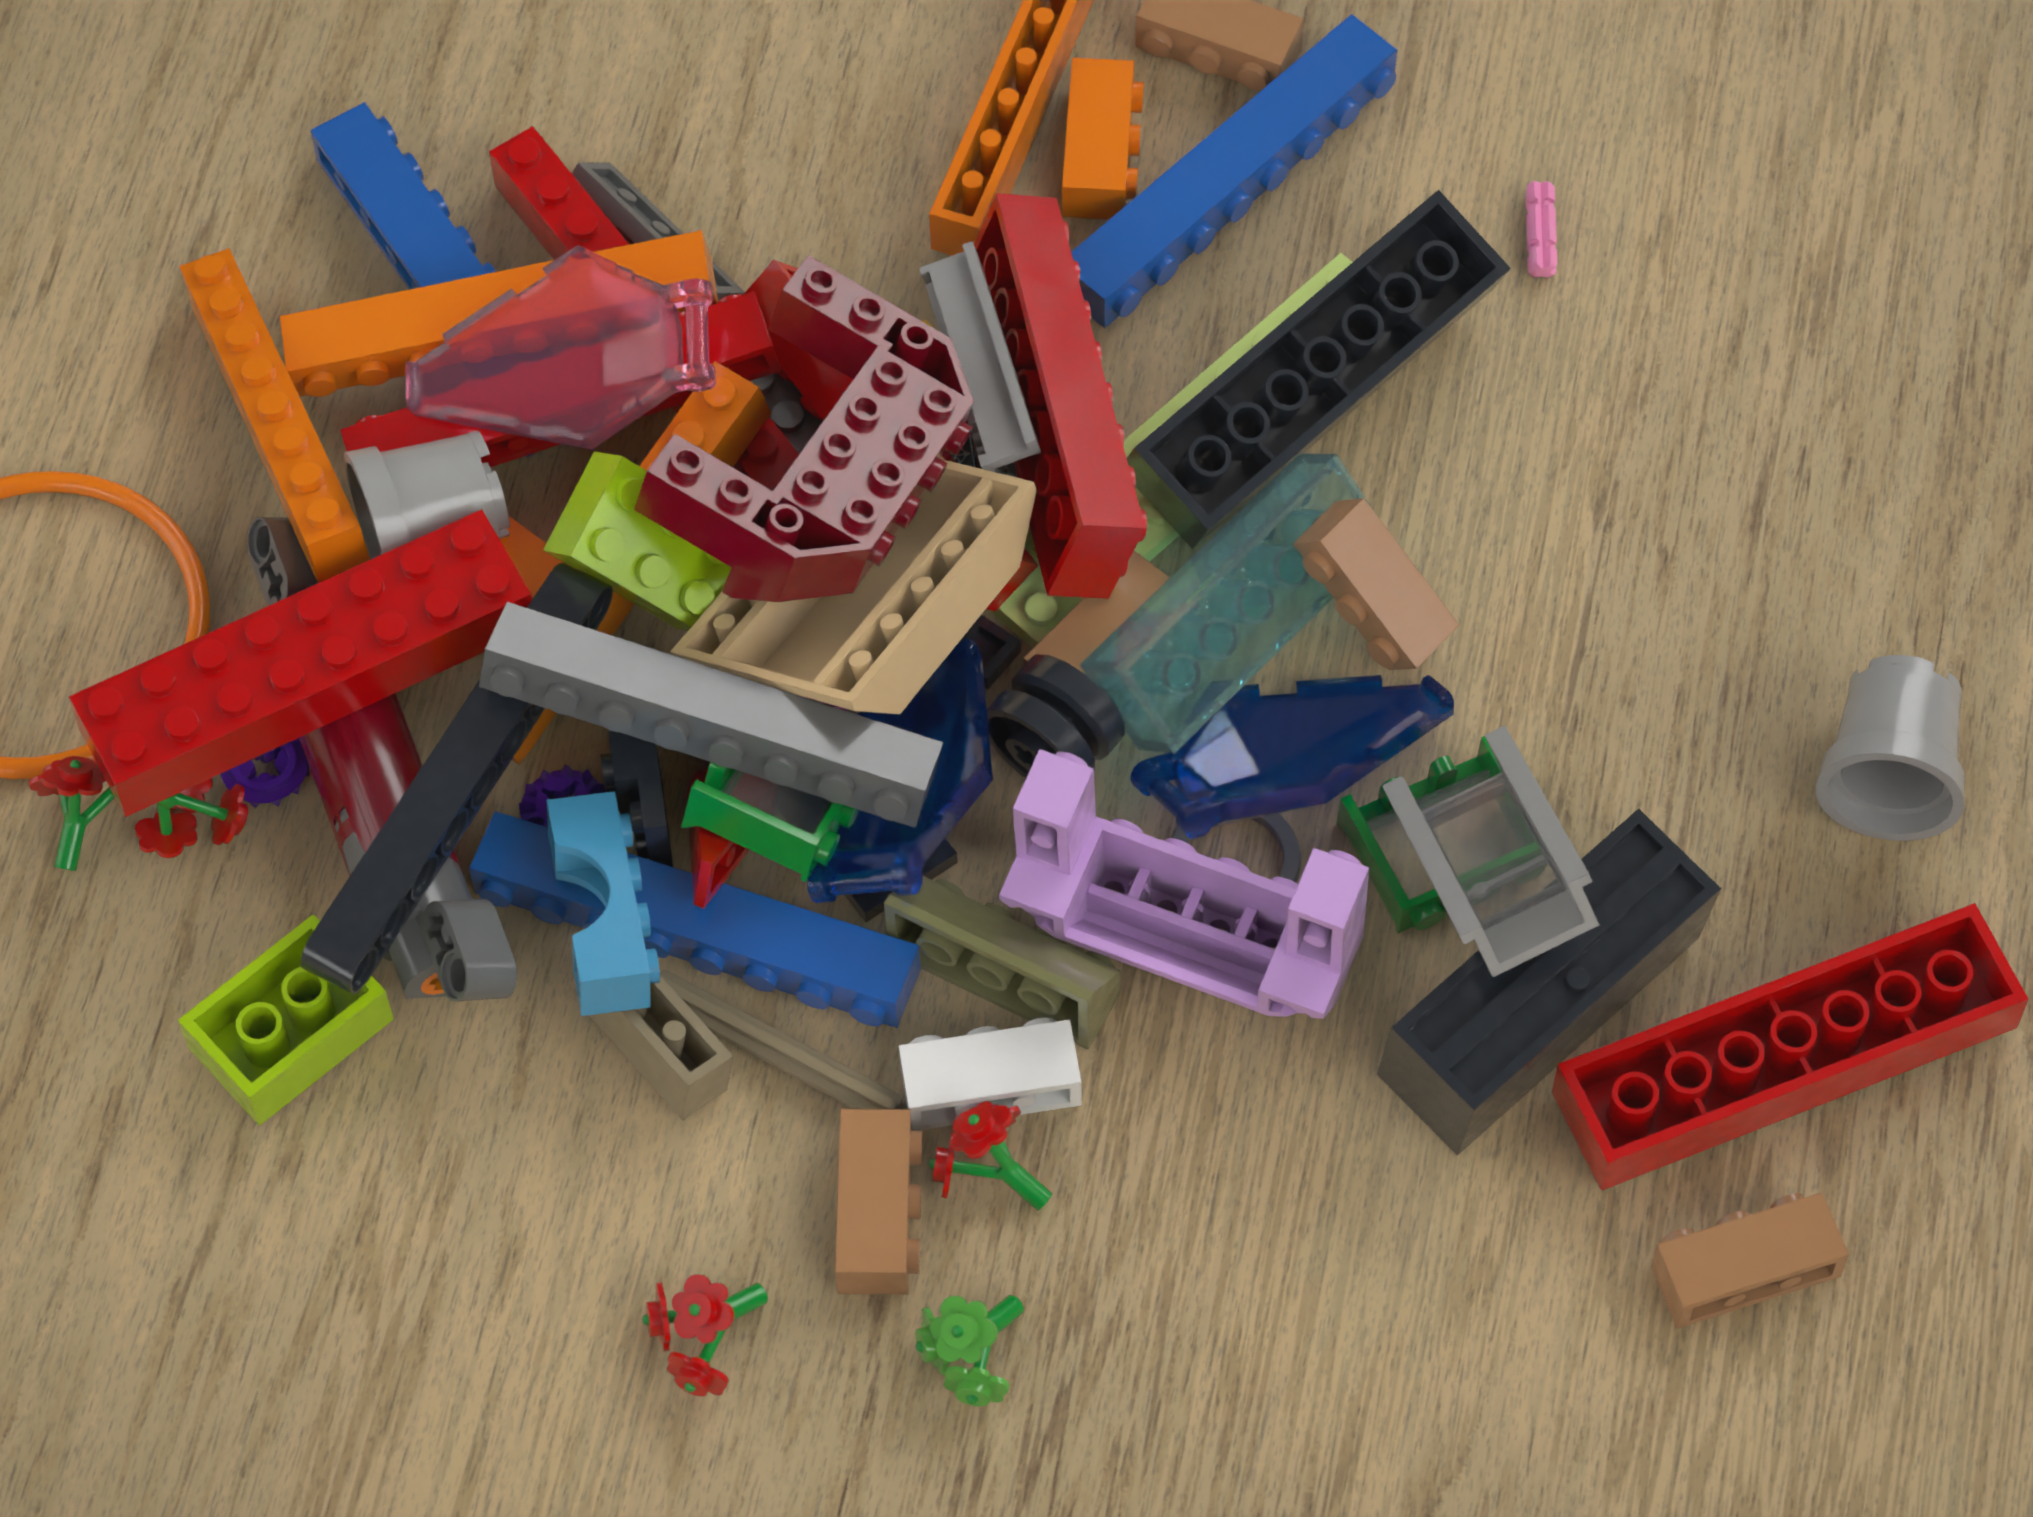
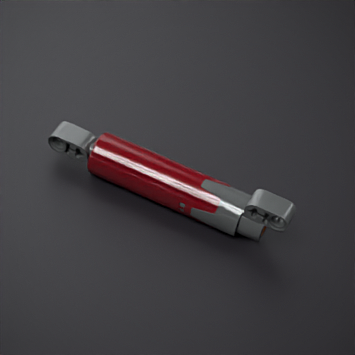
M257 517L251 522L247 535V549L268 606L318 584L288 517ZM396 693L299 737L349 877L423 766ZM453 849L384 955V959L393 961L406 999L445 996L451 1001L507 999L512 995L517 982V967L513 953L493 903L488 899L471 898L459 866L458 858Z

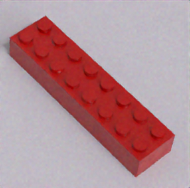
M997 193L974 242V246L981 262L1041 450L1040 453L1015 461L1014 466L1017 478L1033 481L1037 491L1029 526L1047 596L1109 599L1119 578L1126 574L1129 559L1138 542L1143 541L1146 535L1147 516L1145 510L1141 509L1135 491V471L1132 466L1128 465L1123 447L1124 430L1122 425L1117 424L1112 406V386L1109 382H1106L1101 365V345L1098 341H1095L1092 332L1090 304L1083 298L1079 283L1080 267L1078 262L1073 260L1069 246V226L1066 221L1062 220L1057 198Z
M481 509L70 695L69 699L78 728L124 816L128 817L484 653L506 603L510 602L527 608L532 601V594Z
M1973 903L1557 1064L1552 1094L1600 1190L1603 1191L2017 1029L2029 999L1976 903Z

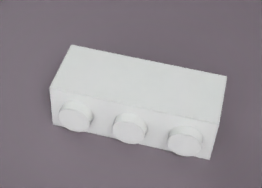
M1038 1018L1027 1022L1023 1027L1003 1030L992 1026H985L973 1029L964 1036L944 1039L937 1035H925L915 1038L910 1044L899 1045L900 1069L907 1109L911 1110L912 1130L953 1125L958 1115L984 1101L1008 1107L1019 1106L1021 1110L1020 1115L1082 1105L1081 1077L1070 1019L1056 1021L1052 1018Z

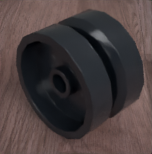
M1035 654L1012 678L1011 690H1004L981 715V727L989 743L1003 760L1025 778L1028 776L1039 749L1052 754L1057 752L1071 753L1081 758L1088 767L1094 768L1095 771V760H1102L1109 755L1125 735V722L1121 713L1105 691L1074 666L1050 655Z

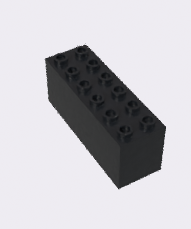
M1639 808L1581 859L1593 881L1582 888L1599 926L1495 977H1492L1478 950L1391 1027L1377 1075L1457 1156L1556 1068L1557 1064L1566 1059L1699 939L1722 888ZM1558 880L1554 884H1552L1545 892L1559 886L1560 884Z

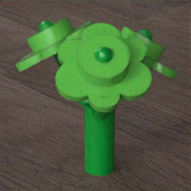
M1008 1295L987 1312L986 1305L981 1301H971L968 1303L961 1296L947 1297L940 1307L941 1316L934 1318L929 1307L921 1310L923 1322H921L922 1328L915 1330L916 1350L920 1352L926 1364L932 1362L933 1366L938 1368L939 1373L945 1375L943 1386L955 1392V1397L962 1403L979 1407L986 1406L990 1402H1002L1004 1394H1007L1010 1384L1001 1377L990 1375L986 1370L991 1345L995 1343L997 1335L1023 1314V1304L1016 1296ZM961 1358L968 1363H974L973 1368L970 1369L961 1366H947L950 1362L958 1361Z

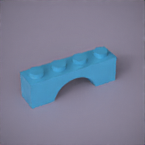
M615 791L547 800V831L556 880L575 883L588 889L606 907L602 915L593 924L572 935V969L581 1016L649 1008L650 984L660 983V970L656 948L646 949L644 943L645 937H651L647 903H637L635 892L642 891L639 860L637 857L628 858L626 847H633L629 813L619 814Z

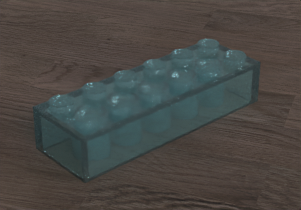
M1300 453L1080 664L1086 675L1102 688L1117 706L1125 722V731L1139 750L1171 754L1177 752L1333 599V596L1324 584L1316 581L1305 570L1303 566L1304 558L1293 543L1336 501L1364 498L1367 501L1337 454Z

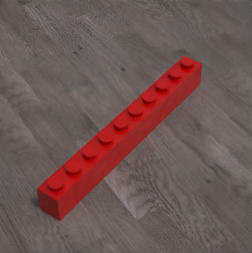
M534 126L489 151L496 189L553 260L629 245ZM684 403L672 408L678 413ZM768 417L733 468L773 491L799 456V453L771 418Z

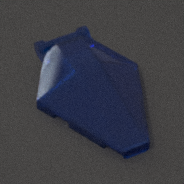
M961 639L901 714L862 711L857 714L943 742L935 776L916 828L859 810L855 821L849 829L840 826L836 832L840 835V840L829 863L826 866L817 863L808 877L807 889L813 902L828 903L834 902L837 896L894 891L899 896L918 894L923 885L922 868L925 862L993 781L982 654L974 641ZM792 788L807 827L811 832L830 801Z
M1381 675L1296 681V693L1260 696L1259 684L1215 687L1195 715V720L1187 727V735L1170 752L1139 762L1131 772V783L1143 795H1152L1176 818L1177 827L1188 838L1195 839L1205 836L1212 827L1326 804L1454 715V699L1449 690L1430 675L1423 677L1420 684L1382 687ZM1174 780L1177 788L1170 781Z

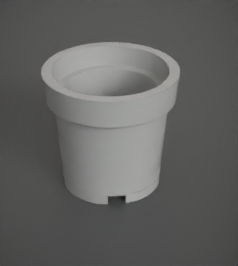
M478 430L456 437L380 452L376 446L344 452V466L353 505L371 559L481 509L499 539L509 537L510 533L507 528L510 527V521L497 472L491 471L487 462H481L480 457L490 455V452Z
M1888 655L1870 660L1869 669L1860 674L1857 669L1851 675L1847 700L1835 743L1824 755L1815 788L1820 806L1833 820L1857 833L1895 841L1929 838L1948 830L1957 823L1964 810L1965 775L1958 761L1962 689L1958 680L1951 673L1948 672V678L1946 679L1933 672V662L1914 656Z

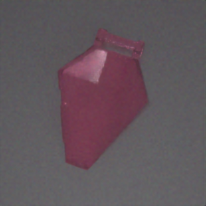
M577 245L543 267L542 269L546 274L545 277L519 294L511 288L443 333L442 335L446 342L415 362L407 361L405 367L406 403L408 409L415 416L593 450L674 393L684 390L701 392L715 387L716 369L710 363L708 306L713 301L712 284L708 280L694 278L662 285L637 275L632 270ZM681 307L686 309L687 364H684L683 331L677 308Z

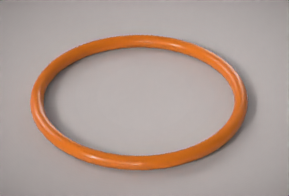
M40 471L14 474L0 478V500L31 493H70L93 497L111 503L142 520L166 543L182 572L189 607L188 626L184 644L209 633L211 605L209 587L202 563L184 531L154 502L119 483L76 472ZM87 744L75 749L43 756H0V778L31 779L42 775L43 769L53 761L62 760L70 756H81L93 761L95 759Z

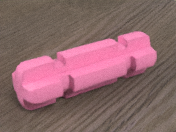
M1533 181L1527 185V193L1525 194L1527 251L1529 253V257H1527L1528 273L1535 278L1542 276L1549 278L1555 275L1557 266V250L1555 249V244L1557 243L1556 209L1554 207L1555 187L1548 181L1541 183Z

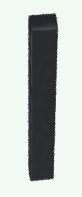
M559 563L549 573L527 608L597 630L611 604L613 588L611 585L571 566ZM479 679L311 934L301 957V967L304 970L352 994L358 993L364 987L545 708L479 687Z

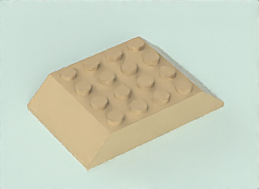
M945 460L948 464L932 492L924 490L919 498L922 500L921 505L908 527L903 529L899 526L893 535L896 537V540L880 566L873 564L852 594L785 602H768L730 598L721 592L670 651V654L785 692L849 710L901 714L1020 568L1037 491L1035 483Z

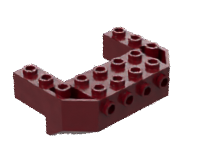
M808 255L782 289L768 330L854 380L773 491L674 434L647 470L634 510L730 566L731 569L722 593L730 598L785 602L852 594L872 565L880 566L896 540V537L893 535L899 526L903 529L908 527L921 505L922 500L919 499L924 490L933 491L948 463L945 460L950 453L955 456L958 455L973 429L972 426L965 422L974 400L952 339Z

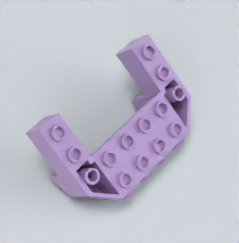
M1039 749L1013 807L1016 858L999 894L1000 901L1011 908L1020 907L1034 916L1038 927L1055 938L1267 1016L1286 1017L1296 1013H1303L1311 1018H1325L1337 1002L1364 936L1369 867L1361 865L1357 858L1346 852L1331 850L1327 853L1313 848L1298 884L1283 877H1273L1272 879L1251 873L1244 864L1237 860L1226 857L1215 860L1196 853V850L1191 845L1179 839L1167 838L1163 841L1144 834L1138 826L1129 821L1113 819L1110 822L1097 817L1094 768L1088 767L1085 761L1071 753L1057 752L1052 754Z

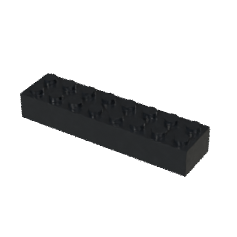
M1438 189L1139 443L1127 457L1128 465L1132 466L1135 471V487L1183 540L1194 549L1486 297L1511 268Z

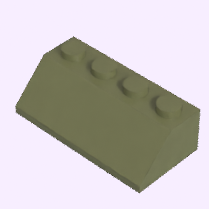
M918 874L890 893L884 902L886 934L919 945L921 969L1028 1021L1038 1018H1052L1056 1021L1070 1019L1074 1043L1088 1050L1120 996L1121 970L1116 969L1115 965L1108 958L1093 951L1083 953L1066 945L1063 940L1053 937L1040 927L1033 929L1016 921L1008 910L997 904L986 903L983 905L966 897L958 886L947 880L937 879L933 881Z

